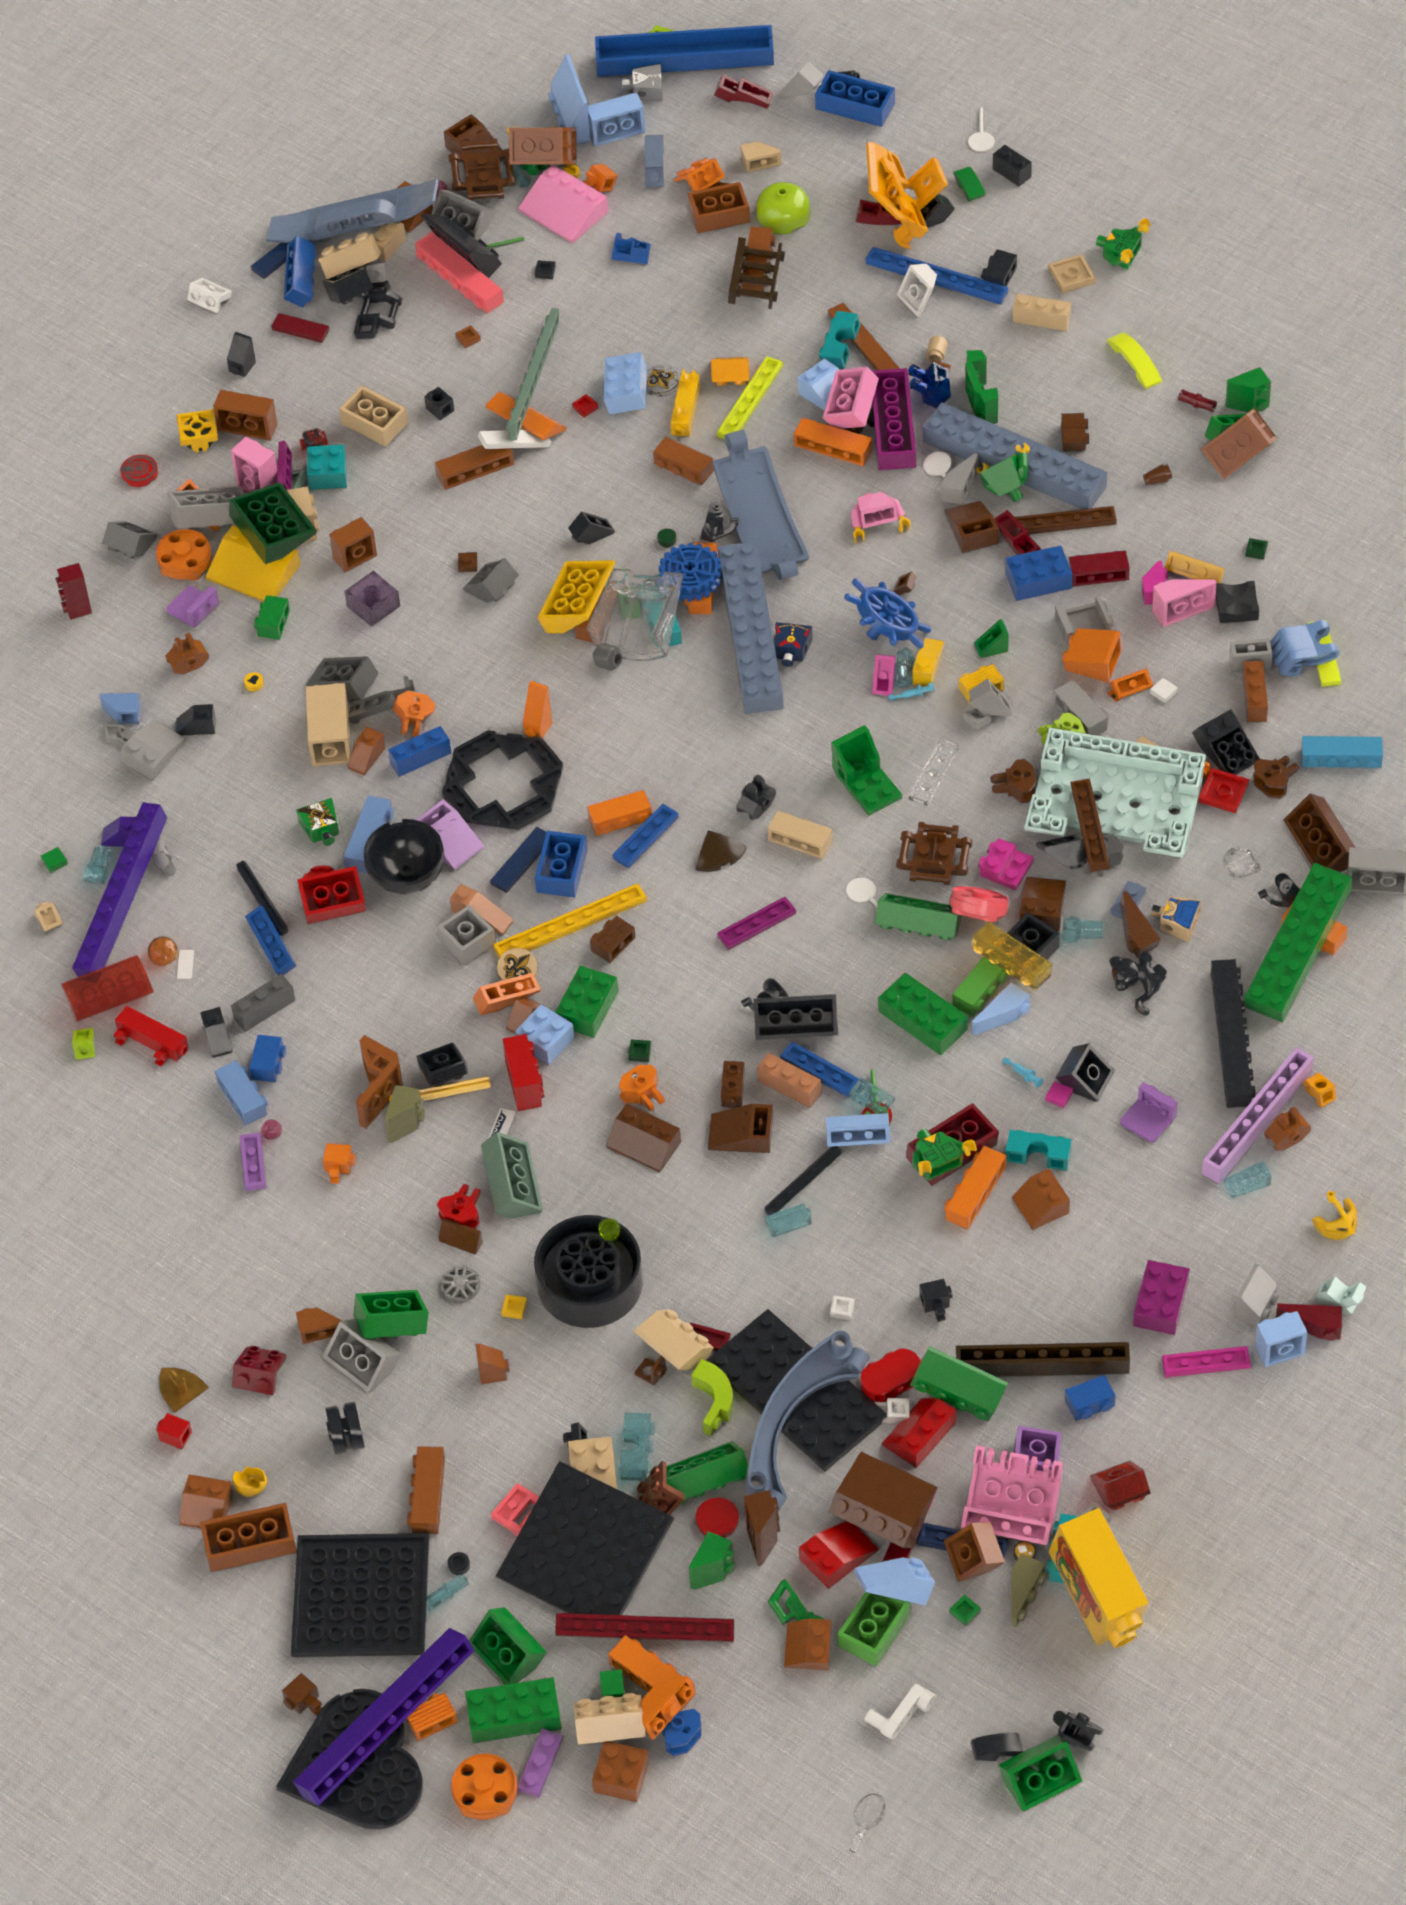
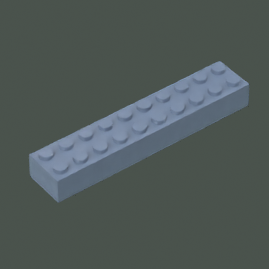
M941 402L923 426V442L964 460L974 453H978L979 464L983 468V463L993 466L1015 453L1018 455L1019 452L1015 448L1016 445L1019 444L1023 449L1025 442L1029 445L1030 451L1027 454L1028 473L1026 483L1023 485L1077 508H1092L1107 488L1106 471Z
M756 542L718 546L722 583L744 713L783 709V692Z

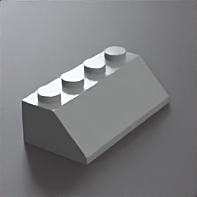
M240 486L167 492L172 521L177 528L183 530L189 529V527L206 528L207 526L215 525L218 527L228 524L235 525L229 516L230 499L245 494Z

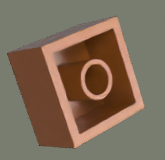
M362 517L329 534L333 559L345 573L377 556L374 531Z
M605 1741L592 1779L593 1792L638 1802L649 1766L648 1750Z

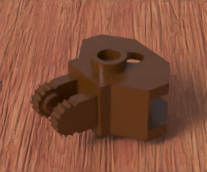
M1287 755L1279 760L1276 758L1274 760L1259 759L1254 763V786L1267 797L1281 799L1287 794L1289 777L1298 771L1299 765L1293 763L1286 768L1285 766L1291 760Z
M1017 759L1010 768L1006 769V772L990 776V781L992 784H995L992 786V791L996 794L1008 793V796H1013L1021 803L1030 802L1032 795H1035L1036 778L1034 767L1025 759Z

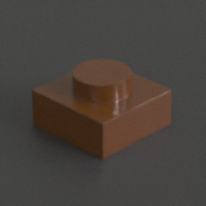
M477 552L458 553V572H478Z
M911 571L900 576L894 592L900 596L912 591L917 575Z

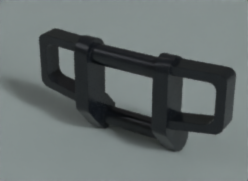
M388 280L371 283L373 289L369 290V294L363 296V306L360 315L357 316L354 329L356 339L375 338L379 326L387 329L395 327V317L403 299L399 295L390 292L391 286ZM384 287L383 291H373L374 288ZM387 302L391 304L388 316L381 313L368 314L371 303ZM372 325L371 330L361 331L362 326Z

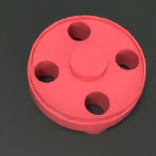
M958 886L953 888L949 904L952 907L951 912L954 914L988 922H997V920L1007 915L1009 899L991 890Z

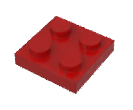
M1211 768L1199 795L1198 802L1237 813L1249 786L1250 779Z

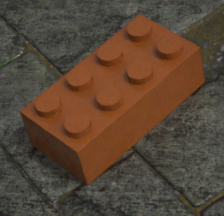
M286 1502L200 1522L210 1572L297 1553Z

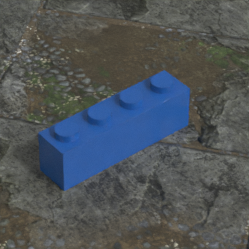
M297 235L287 245L284 300L303 308L307 302L312 300L314 295L312 288L314 284L313 273L315 271L314 259L316 252L315 243Z

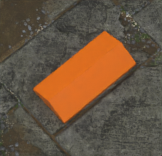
M499 391L486 404L485 408L506 420H510L511 410L515 408L516 398ZM530 406L521 427L542 440L566 430V426Z

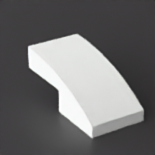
M887 1398V1402H874L887 1413V1417L882 1421V1424L897 1423L909 1418V1399Z

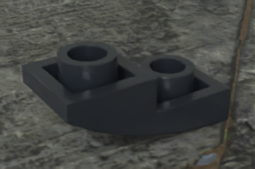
M1018 1733L991 1734L971 1740L975 1760L997 1761L999 1756H1016L1023 1752Z

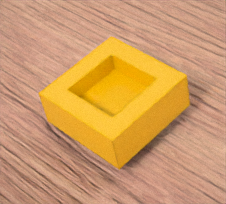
M506 1294L501 1311L502 1317L523 1320L527 1297Z

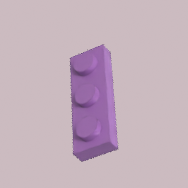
M259 1132L240 1135L245 1190L267 1189L261 1134Z
M541 1729L519 1782L518 1791L540 1797L562 1744L563 1735Z

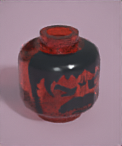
M319 428L304 431L302 439H299L301 449L306 450V452L307 447L328 445L325 431H321Z

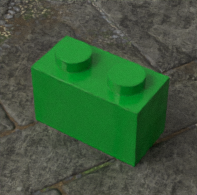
M265 596L264 602L260 603L259 616L254 620V628L257 630L258 637L280 640L290 613L288 598Z

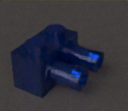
M935 362L926 370L915 364L909 367L908 375L915 377L910 381L909 388L922 394L923 403L937 409L941 402L945 403L951 397L948 368Z

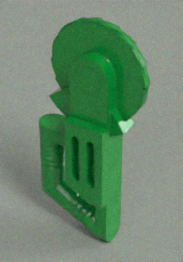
M786 1579L780 1581L768 1600V1604L782 1625L792 1619L796 1621L808 1618L823 1619L820 1616L814 1615V1612L806 1610ZM786 1589L790 1594L785 1602L786 1607L790 1611L788 1615L785 1614L778 1603Z

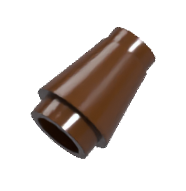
M1161 464L1143 474L1146 485L1169 482L1168 480L1172 479V474L1168 464Z

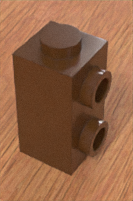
M724 1061L721 1107L735 1108L743 1104L745 1064L742 1061Z

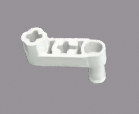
M915 1684L890 1718L887 1719L871 1709L867 1713L864 1722L880 1730L881 1734L894 1740L917 1708L924 1712L931 1709L936 1695Z

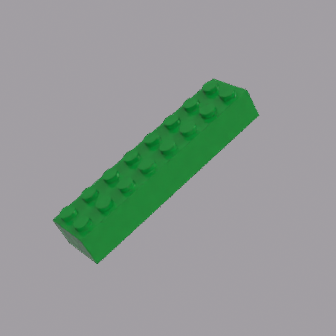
M1317 863L1312 865L1244 996L1245 1008L1282 1023L1284 1022L1352 890V877Z

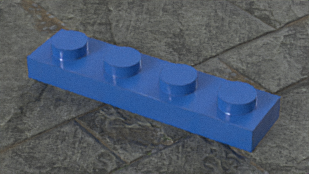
M662 804L613 853V859L629 869L679 818L678 812Z
M260 905L247 914L245 917L277 975H285L297 965L266 909Z
M791 1042L780 1055V1059L819 1078L822 1084L847 1098L860 1085L859 1078L794 1042Z

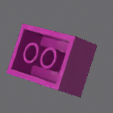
M1152 1260L1147 1261L1134 1310V1327L1172 1335L1176 1334L1189 1283L1190 1268Z

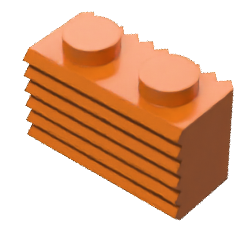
M445 1692L440 1695L438 1693L431 1695L427 1701L423 1702L406 1719L417 1741L436 1734L458 1722L456 1712Z

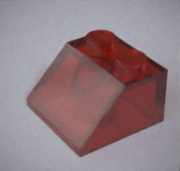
M1130 1460L1090 1475L1104 1505L1113 1510L1121 1509L1126 1503L1131 1501H1141L1145 1499V1496L1151 1494L1144 1469Z

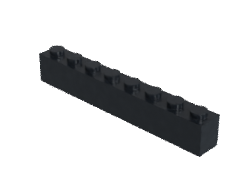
M1236 959L1211 960L1210 973L1226 1108L1247 1107L1251 1103L1252 1098L1256 1097L1255 1086H1251L1254 1074L1253 1068L1249 1069L1252 1059L1251 1051L1247 1052V1047H1249V1034H1245L1247 1018H1243L1242 1014L1245 1013V1001H1241L1240 996H1243V984H1239L1238 979H1241V968L1237 967Z

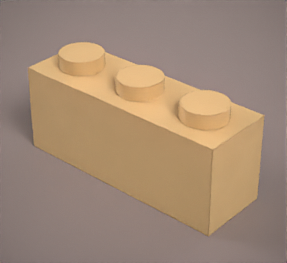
M1023 294L1016 295L1013 304V322L1067 331L1071 319V302Z
M777 811L768 827V840L823 859L833 842L832 829L827 826L818 825L807 819H801L789 813Z

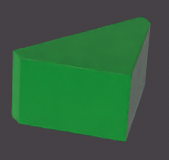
M999 619L974 642L979 657L984 658L1008 652L1009 634L1002 619Z

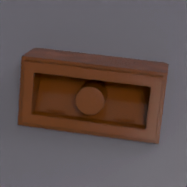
M446 1218L442 1219L439 1241L463 1251L477 1254L483 1243L481 1231Z

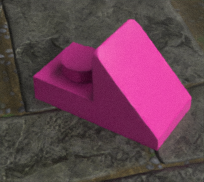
M875 655L872 694L891 695L893 693L896 656Z

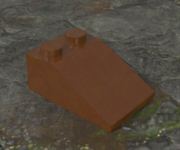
M1026 877L1021 900L1020 919L1029 912L1054 930L1060 931L1066 880Z

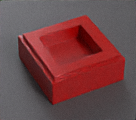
M585 394L572 403V408L585 418L598 409V403Z

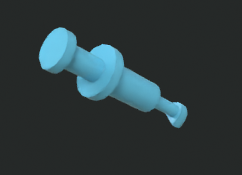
M933 682L924 687L917 684V688L903 691L896 696L891 694L888 698L894 701V699L902 697L904 699L917 695L923 697L924 692H935Z
M1003 1058V1063L1005 1065L1010 1064L1014 1071L1024 1077L1025 1082L1032 1081L1037 1088L1043 1084L1044 1080L1041 1077L1037 1078L1034 1070H1027L1019 1063L1015 1064L1009 1058Z

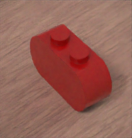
M899 1348L894 1352H888L882 1359L869 1363L861 1372V1391L873 1402H887V1398H896L913 1388V1386H910V1383L920 1363L919 1356L909 1349Z

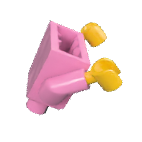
M884 492L866 493L864 496L857 498L858 504L851 511L852 526L855 529L853 532L855 543H857L856 537L858 536L863 537V542L865 541V533L861 528L864 529L898 519V530L903 532V525L907 526L909 530L911 522L908 518H904L905 513L897 499L887 496Z

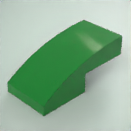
M970 166L953 172L960 189H963L968 202L985 196L986 192Z

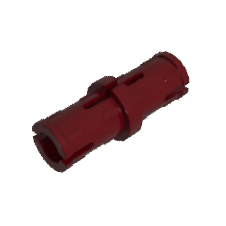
M1182 389V393L1178 395V401L1188 403L1194 408H1202L1213 413L1217 406V401L1205 398L1199 393L1194 394Z

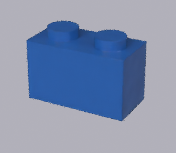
M257 1035L249 1067L252 1080L276 1082L277 1075H280L282 1071L281 1059L285 1058L286 1046L283 1045L282 1037Z
M1105 1375L1065 1389V1402L1075 1421L1088 1419L1093 1414L1109 1411L1115 1406L1116 1395Z

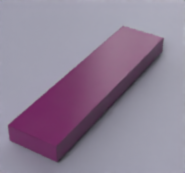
M283 440L278 442L277 483L281 482L286 490H291L292 452L286 441Z
M783 897L717 932V937L727 950H730L795 915L796 909L786 897Z

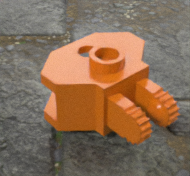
M406 691L397 696L392 710L399 716L400 722H402L401 734L406 735L408 724H412L413 737L418 736L421 722L430 717L434 712L435 703L427 694Z
M638 1065L622 1075L619 1083V1089L621 1090L619 1096L624 1103H638L640 1106L643 1104L647 1110L652 1111L654 1105L650 1099L654 1098L660 1105L665 1102L663 1095L656 1089L658 1076L653 1065Z

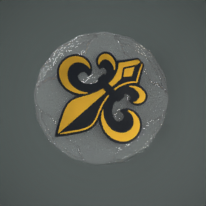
M656 365L647 369L646 392L648 394L663 397L676 391L679 384V376L672 367Z

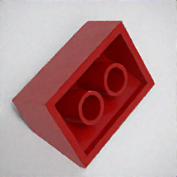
M921 1398L910 1410L909 1418L902 1420L882 1442V1446L917 1468L956 1424V1410L939 1398Z

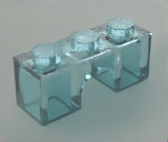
M625 1412L624 1442L635 1443L638 1446L633 1450H621V1480H645L647 1473H650L652 1469V1460H649V1454H653L654 1441H650L651 1435H655V1422H651V1413Z

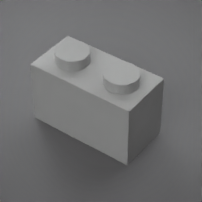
M1270 639L1230 642L1229 658L1232 672L1243 671L1244 661H1263L1264 669L1271 668L1272 649Z

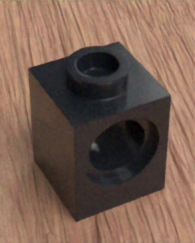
M439 386L424 396L426 409L440 421L454 411L453 398Z

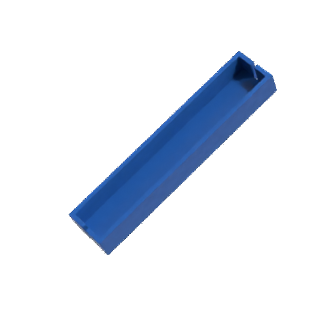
M772 25L595 36L597 77L633 75V69L661 64V73L774 65Z

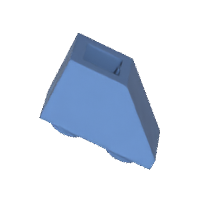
M139 693L100 694L102 709L119 724H139L141 713Z

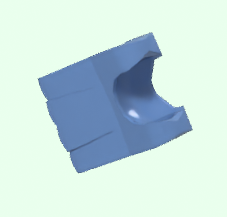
M1319 620L1306 625L1283 627L1278 630L1270 644L1274 664L1276 667H1279L1278 671L1281 675L1289 677L1301 675L1302 665H1321L1335 660L1339 656V648L1334 643H1319L1321 638L1327 636L1330 631V626L1325 620Z

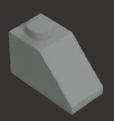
M986 679L969 691L971 706L975 710L978 709L983 715H1013L1011 704L989 679Z

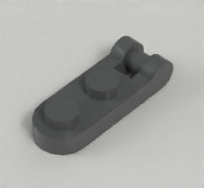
M383 691L352 702L349 722L357 724L360 722V719L392 709L395 704L394 695L389 691Z

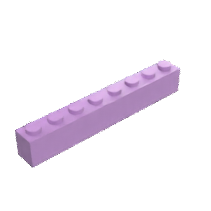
M1297 1047L1203 1159L1202 1175L1218 1184L1223 1181L1302 1085L1303 1081L1313 1071V1056Z

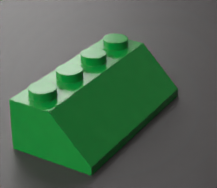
M884 893L878 900L875 924L880 925V928L883 929L895 927L900 928L899 931L905 933L916 931L922 936H931L933 934L938 935L940 939L951 940L958 933L962 915L952 913L950 904Z
M931 1346L928 1347L910 1383V1386L915 1387L917 1391L928 1393L943 1402L953 1405L960 1411H966L973 1414L977 1419L988 1422L1008 1385V1382Z
M733 1441L666 1466L667 1484L684 1493L685 1499L692 1496L697 1498L703 1496L705 1491L710 1489L718 1490L725 1487V1484L728 1482L744 1480L747 1475L748 1463L743 1449Z

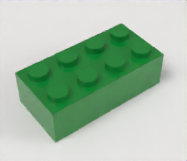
M906 972L878 997V1012L939 1055H942L968 1030V1016Z
M554 1677L465 1691L473 1743L540 1733L541 1729L548 1731L562 1729Z

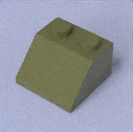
M395 1085L384 1119L388 1142L393 1143L416 1131L420 1122L424 1121L425 1110L422 1109L423 1098L420 1096L419 1089Z

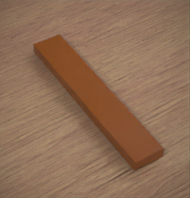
M844 302L828 309V315L831 319L835 317L836 311L852 313ZM860 322L861 326L856 339L849 340L875 370L900 369Z

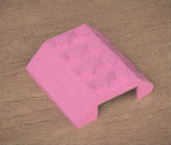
M977 1445L973 1459L975 1464L967 1506H964L960 1528H965L971 1523L991 1522L995 1535L1048 1545L1061 1487L1063 1462L1054 1461L1052 1470H1050L1051 1460L1046 1459L1043 1465L1044 1471L1036 1470L1038 1464L1037 1457L1032 1456L1031 1464L1029 1465V1455L1010 1452L1009 1461H1007L1008 1451L1003 1450L1000 1455V1463L993 1462L994 1448H989L987 1457H985L986 1447Z

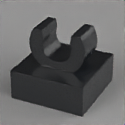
M579 1422L571 1424V1432L563 1434V1442H567V1446L568 1441L588 1439L587 1431Z

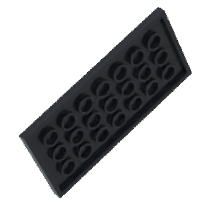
M767 1309L706 1359V1361L720 1368L729 1379L732 1389L762 1415L769 1398L778 1384L812 1347ZM849 1380L823 1387L800 1402L787 1418L781 1433L826 1472L879 1427L887 1417V1413Z

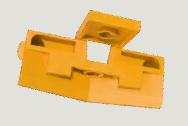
M868 142L866 144L869 193L891 215L901 221L903 225L894 229V238L902 248L909 250L911 249L909 242L915 237L920 239L928 232L920 210L939 194L948 183L938 159L932 157L907 180L896 154L876 143ZM904 189L914 190L917 200L906 194Z

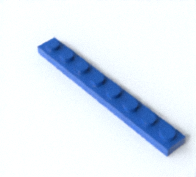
M872 247L865 259L867 265L904 276L910 265L927 264L937 274L934 285L1002 305L1008 294V287L876 247Z

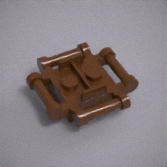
M497 138L491 139V141L467 143V141H461L462 154L453 153L448 155L453 177L452 190H466L467 199L474 201V199L494 197L504 199L503 187L515 186L517 184L514 177L513 164H509V149L498 151ZM492 148V152L468 154L467 151L472 149ZM499 159H505L506 179H502ZM460 162L463 164L465 182H460L458 167Z
M919 822L917 834H913L910 831L901 832L900 839L902 843L896 867L900 870L910 871L909 881L916 882V880L950 885L952 875H967L969 849L972 847L973 840L969 837L959 839L958 825L948 827ZM910 843L915 844L913 861L907 860ZM961 848L959 865L954 866L956 850Z

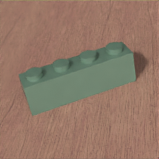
M496 1132L481 1144L495 1214L512 1219L541 1213L543 1209L528 1142Z

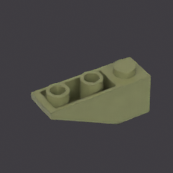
M1020 1554L1011 1571L1012 1626L1015 1628L1019 1621H1024L1028 1612L1027 1606L1035 1601L1037 1596L1036 1590L1039 1585L1042 1586L1047 1577L1044 1563Z

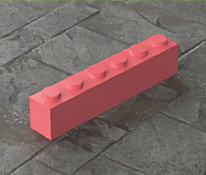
M433 232L415 243L417 258L428 264L429 268L435 270L442 279L451 283L454 289H458L463 293L466 299L474 302L477 308L489 313L504 303L503 290Z

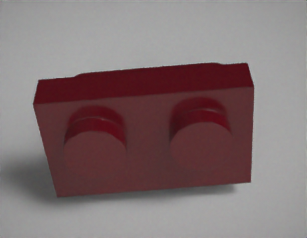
M258 1346L246 1347L233 1364L232 1387L273 1396L276 1391L277 1372L286 1361L287 1355L278 1350L260 1349Z

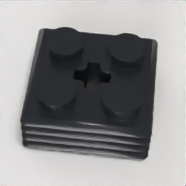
M453 1042L416 1056L419 1069L432 1087H440L447 1081L461 1079L469 1073L466 1060Z

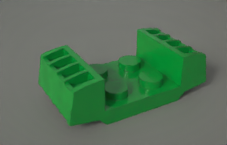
M967 350L965 391L974 416L996 424L998 423V389L996 387L984 390V385L987 382V358L982 350Z

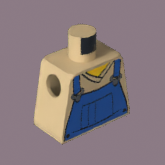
M1169 897L1165 907L1153 905L1151 916L1160 918L1161 931L1190 942L1201 913V900Z

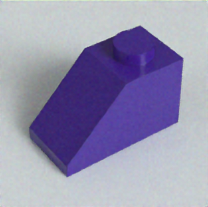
M120 816L104 827L101 846L124 847L136 817Z

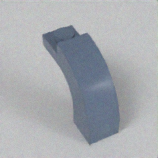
M663 134L645 135L646 187H664Z

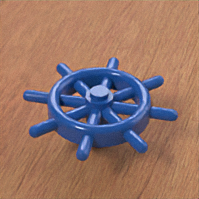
M854 578L852 580V584L861 592V595L857 597L847 593L844 595V599L857 605L858 612L862 617L860 624L862 626H871L866 633L870 639L877 640L878 636L882 634L889 638L892 646L897 644V640L905 641L909 639L918 649L924 647V643L914 633L916 630L930 633L931 627L918 621V617L913 610L916 606L915 602H906L902 597L888 590L886 583L883 581L878 584V587L867 588L859 579Z

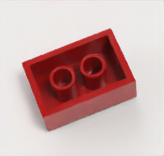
M356 866L297 879L307 924L366 911Z
M527 1034L503 1038L505 1063L518 1112L542 1107L541 1098H545L542 1076L538 1071L537 1057L534 1056L533 1042L528 1041Z

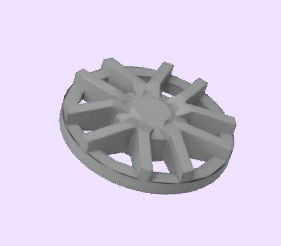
M465 1265L464 1267L455 1266V1268L443 1274L440 1280L441 1291L451 1301H468L479 1292V1276L477 1272ZM458 1271H463V1274L458 1275ZM467 1290L471 1293V1294L468 1295V1296H467V1294L465 1293V1291H467ZM455 1291L452 1296L449 1295L450 1292ZM459 1293L463 1295V1297L457 1298Z

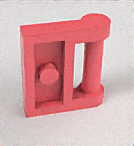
M517 1483L491 1513V1519L513 1532L517 1537L529 1514L519 1525L515 1521L531 1503L536 1504L539 1496Z

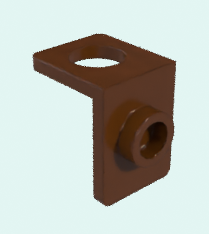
M661 1355L656 1363L645 1358L634 1372L635 1376L655 1386L658 1380L666 1373L665 1358ZM647 1366L652 1367L650 1370L651 1375L649 1376L642 1372Z

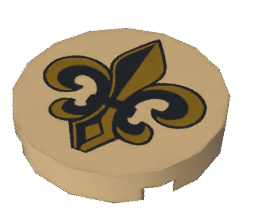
M510 949L502 954L498 960L497 970L501 981L533 973L535 977L537 976L538 966L536 958L526 949Z

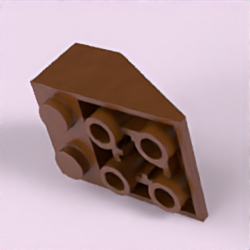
M472 114L444 131L445 147L456 154H462L461 141H467L468 143L491 141V139H494L483 123ZM498 144V151H503ZM492 148L472 149L467 151L468 154L492 152Z
M981 501L944 510L962 553L998 544V526L993 515Z
M748 1104L712 1113L708 1150L770 1153L773 1105Z

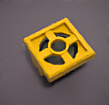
M213 409L176 414L181 446L187 445L188 448L196 453L201 450L206 452L213 441H218Z

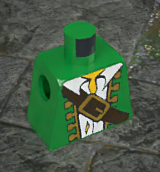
M332 798L296 809L298 822L312 842L322 840L326 846L334 843L335 839L333 836L338 835L339 830Z

